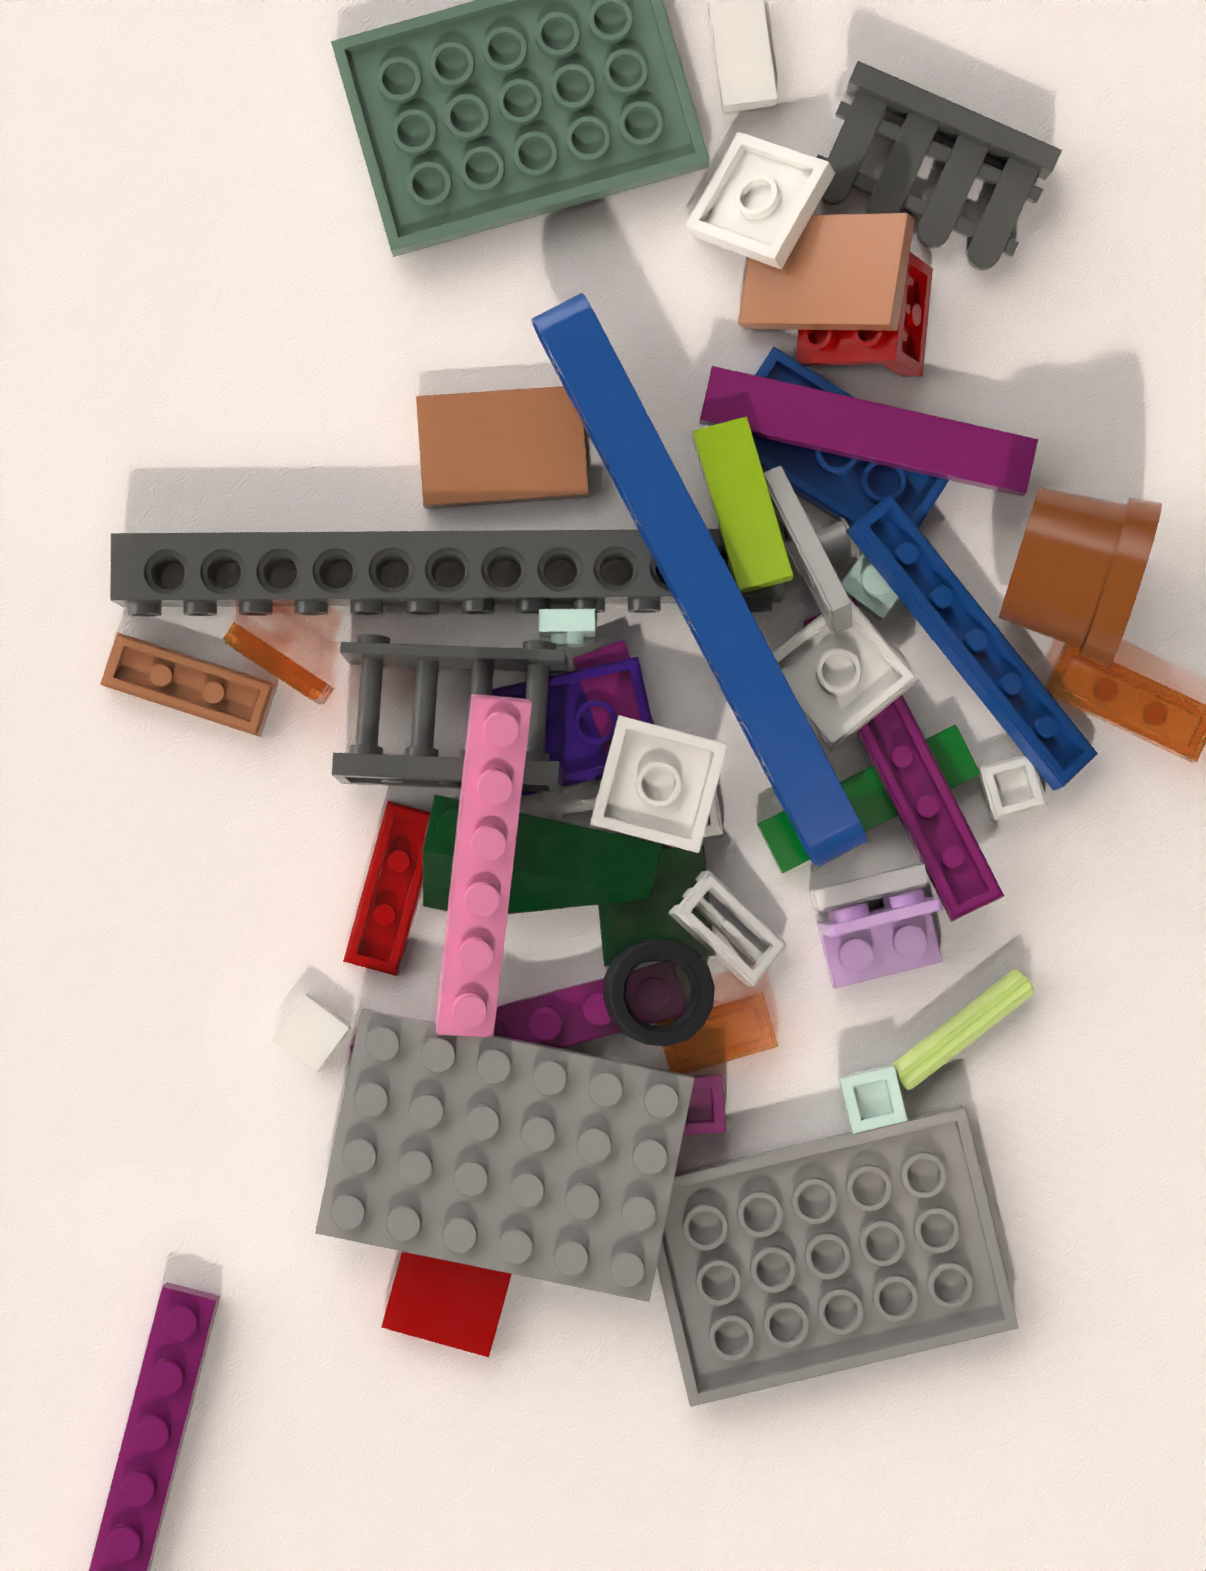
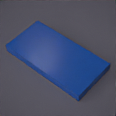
M774 346L755 374L764 378L853 397ZM753 436L763 473L781 465L796 495L838 521L839 518H844L849 527L891 494L919 529L949 480Z

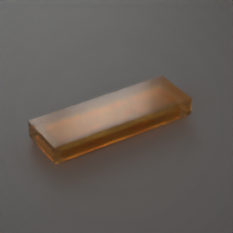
M1064 644L1045 684V688L1053 698L1191 763L1198 761L1206 743L1205 704L1114 661L1108 668L1079 656L1080 648Z

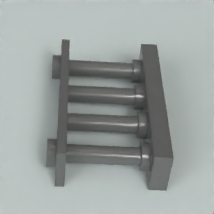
M374 634L357 636V642H341L340 653L349 665H361L356 744L350 745L349 753L333 752L332 776L341 784L461 789L465 749L461 750V757H439V750L433 748L438 668L471 669L470 702L471 694L492 696L494 670L527 671L526 699L532 702L522 791L562 793L563 769L559 761H550L551 755L545 753L549 672L566 673L569 668L566 651L556 650L555 643L531 640L523 642V648L390 644L391 639L389 637ZM383 666L416 667L411 747L405 748V755H384L383 748L378 746Z

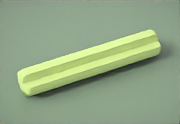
M1019 970L1010 971L892 1063L895 1066L900 1084L908 1090L913 1089L1030 998L1035 990L1028 978Z

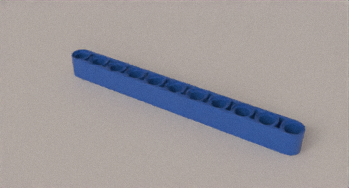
M580 293L531 318L534 330L811 862L818 868L868 842L856 812L589 301L583 293Z

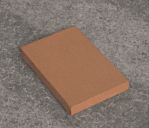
M908 213L812 215L782 270L748 257L738 324L745 329L898 331L915 219Z
M563 386L416 396L422 495L425 509L589 498L584 425Z

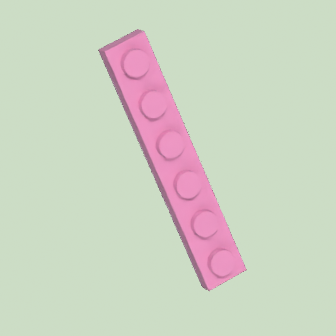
M471 694L435 1018L436 1033L439 1035L494 1036L532 702L529 699Z

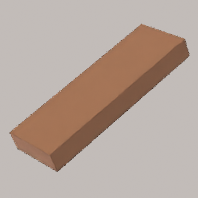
M118 632L100 683L102 686L258 737L262 735L278 686L275 683Z

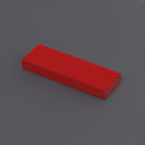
M387 801L343 962L394 976L399 975L423 888V846L431 812Z

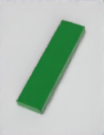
M956 724L925 739L950 789L981 774ZM873 766L840 782L865 832L898 816ZM784 810L756 824L781 873H785L810 860Z

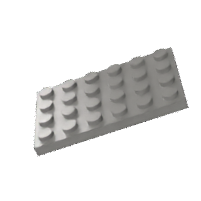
M363 1008L360 1013L315 1234L650 1302L694 1083V1075L498 1035L489 1037L439 1035L436 1033V1024L434 1022Z
M960 1105L910 1117L905 1122L855 1134L847 1132L675 1173L657 1269L690 1407L1019 1328L968 1115L964 1106Z

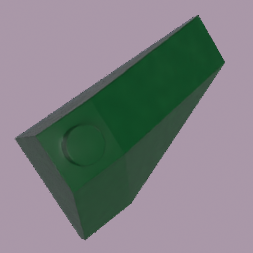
M434 795L423 846L424 907L442 911L448 910L460 801L458 799ZM519 813L508 914L651 899L663 844Z

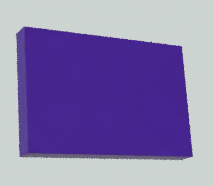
M638 656L549 676L545 753L551 755L550 761H559L563 769L562 788L602 779L607 761L603 744L613 738L618 720L615 710L608 703L600 700L587 702L580 681L630 670L641 721L653 724ZM526 682L493 689L492 696L526 699ZM590 707H603L612 716V728L603 738H600ZM522 791L521 797L541 792Z

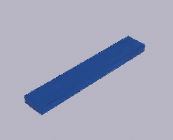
M891 494L846 530V533L1053 791L1064 787L1098 754Z

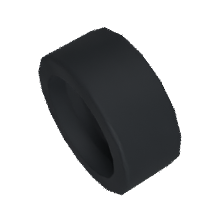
M648 938L628 945L614 957L604 976L603 1000L609 1018L621 1033L646 1045L668 1047L687 1041L705 1025L713 1009L715 985L709 966L696 950L677 940ZM654 958L668 959L679 965L686 973L691 986L690 1002L685 1012L674 1022L662 1026L649 1025L638 1019L630 1010L626 998L627 981L632 971L642 962Z

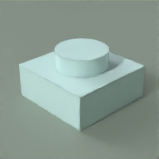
M863 553L841 582L850 599L854 598L857 605L879 621L886 616L898 599V596Z
M539 609L540 637L551 638V642L555 643L556 647L584 646V637H595V609Z
M889 1064L838 1076L850 1131L853 1134L908 1121L894 1065Z

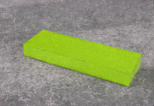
M747 416L693 430V443L731 575L741 594L791 581L793 578L792 569Z

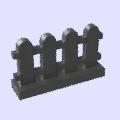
M857 61L846 91L847 94L855 98L851 105L841 101L836 111L835 117L844 120V123L829 157L826 158L819 154L816 157L828 161L835 172L821 200L829 205L840 204L847 198L851 187L871 195L867 205V214L900 213L901 209L922 217L917 227V238L924 247L930 249L939 248L944 245L952 231L971 239L966 256L969 264L977 270L984 271L992 268L999 261L1002 253L1012 257L1019 242L1009 237L1026 200L1036 204L1043 191L1042 188L1033 185L1036 177L1043 180L1047 179L1052 173L1062 150ZM888 111L904 118L905 121L902 127L882 119L884 112ZM935 133L954 140L953 148L951 149L933 141ZM875 134L895 142L879 180L858 172ZM988 155L1006 163L1003 171L983 163L985 156ZM925 156L945 164L929 202L908 194ZM975 178L995 186L979 224L959 216Z

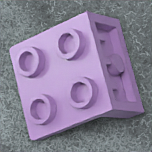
M923 889L882 897L884 906L869 910L867 903H858L829 910L830 920L818 922L817 927L832 987L839 988L943 962L931 916L932 912L943 910L941 899L924 897Z

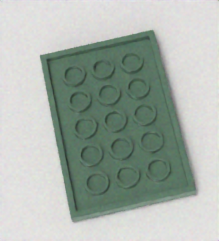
M475 0L331 41L393 257L709 167L710 160L663 0Z

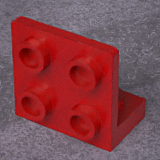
M910 252L898 331L798 330L796 361L806 367L880 363L901 377L923 376L933 268Z

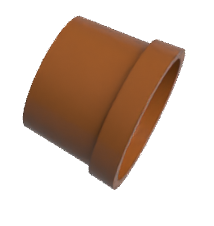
M1039 487L998 618L1080 648L1079 656L1109 668L1118 651L1140 588L1158 527L1162 503L1129 498L1127 504Z

